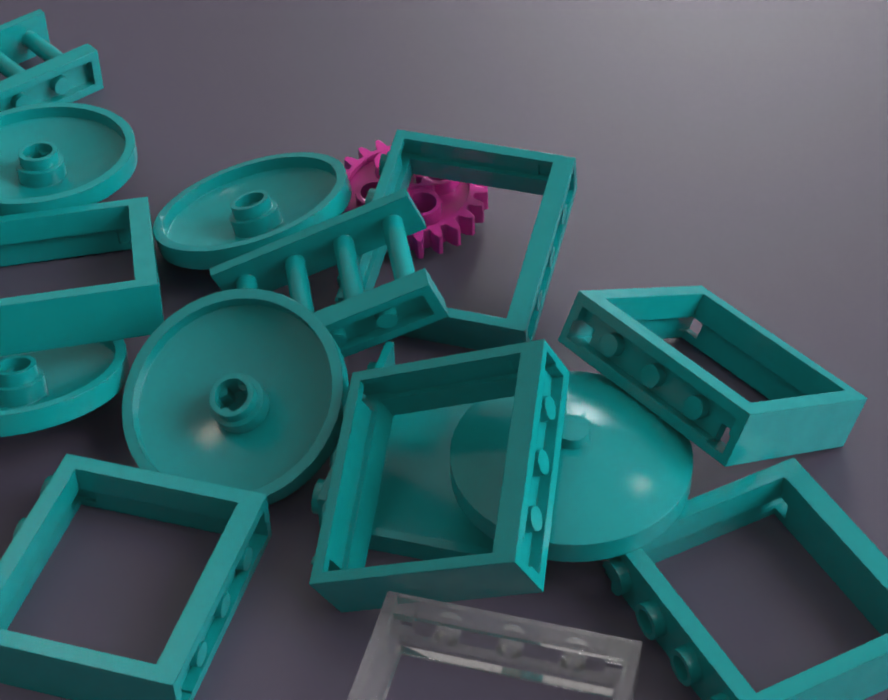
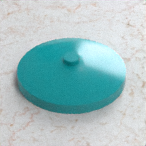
M38 103L1 111L0 216L95 204L111 196L130 179L138 163L136 141L131 126L122 117L107 109L81 103Z
M293 152L265 156L218 171L183 190L159 212L153 224V234L160 253L168 262L183 268L209 269L341 215L351 200L352 188L344 165L329 155L313 152Z
M239 288L201 297L168 317L143 344L131 366L122 400L123 430L130 453L141 469L267 494L268 505H271L287 497L310 480L328 459L338 442L343 421V405H346L349 391L348 371L344 357L333 336L318 317L304 305L283 294L256 288Z
M124 339L0 356V437L26 434L54 427L81 417L108 402L123 388L130 371Z
M569 371V385L547 560L562 562L604 560L624 555L652 542L662 535L680 516L691 489L693 474L692 445L688 438L603 374ZM514 396L475 402L460 419L454 430L450 445V479L455 498L468 519L493 540Z

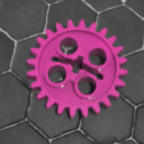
M376 140V150L370 151L360 147L358 148L359 159L352 157L344 158V166L352 188V196L343 213L365 205L369 189H376L380 179L379 163L381 154L387 155L391 145L386 146L382 141ZM413 174L407 192L425 220L426 229L407 236L410 250H414L415 255L422 259L424 257V248L431 247L438 254H443L444 242L447 241L452 245L460 246L461 233L473 236L475 234V223L484 222V210L488 209L487 186Z

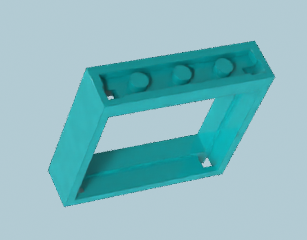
M397 129L387 155L381 154L379 163L380 179L376 189H369L365 204L404 188L408 191L413 174L543 195L507 318L447 307L449 317L401 336L476 350L534 341L577 191L576 158ZM387 245L357 256L365 292L373 289L387 251ZM339 275L337 277L339 289L334 300L335 303L344 300Z
M148 197L0 216V267L132 249L135 280L1 298L0 356L151 335L164 322L155 239Z
M702 285L580 290L558 338V341L725 467L842 447L868 399ZM694 318L703 324L699 334L689 329ZM682 337L770 400L749 402L663 339ZM728 427L731 429L729 432L730 438L727 444L721 441V438Z
M545 339L352 372L346 405H343V421L338 445L332 457L333 469L327 499L322 506V523L316 553L311 561L313 567L309 585L337 610L343 613L541 593L544 591L570 376L569 370ZM514 396L492 553L365 567L393 415Z
M66 453L55 473L49 475L44 480L40 497L27 518H22L16 525L12 542L0 560V683L69 700H194L272 536L267 494ZM81 504L222 534L156 664L7 630Z
M794 457L687 500L680 516L662 535L637 550L606 559L603 562L602 566L605 568V574L612 581L611 591L617 596L622 595L634 610L637 622L644 635L648 639H655L670 658L672 669L678 680L686 687L691 686L701 700H865L888 689V558ZM775 514L881 636L756 693L656 567L655 563Z

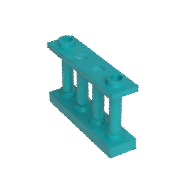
M41 9L0 25V73L6 77V79L0 81V112L38 103H72L104 88L98 51L88 43L66 53L58 50L50 44L45 13ZM35 56L45 61L27 70L18 65Z
M406 188L209 268L210 276L222 291L239 288L273 291L288 285L290 298L307 307L318 317L333 336L344 358L449 317L445 300L427 270L423 268L415 272L407 236L426 229V224ZM387 245L394 280L365 292L357 256ZM337 265L344 300L315 312L308 276Z

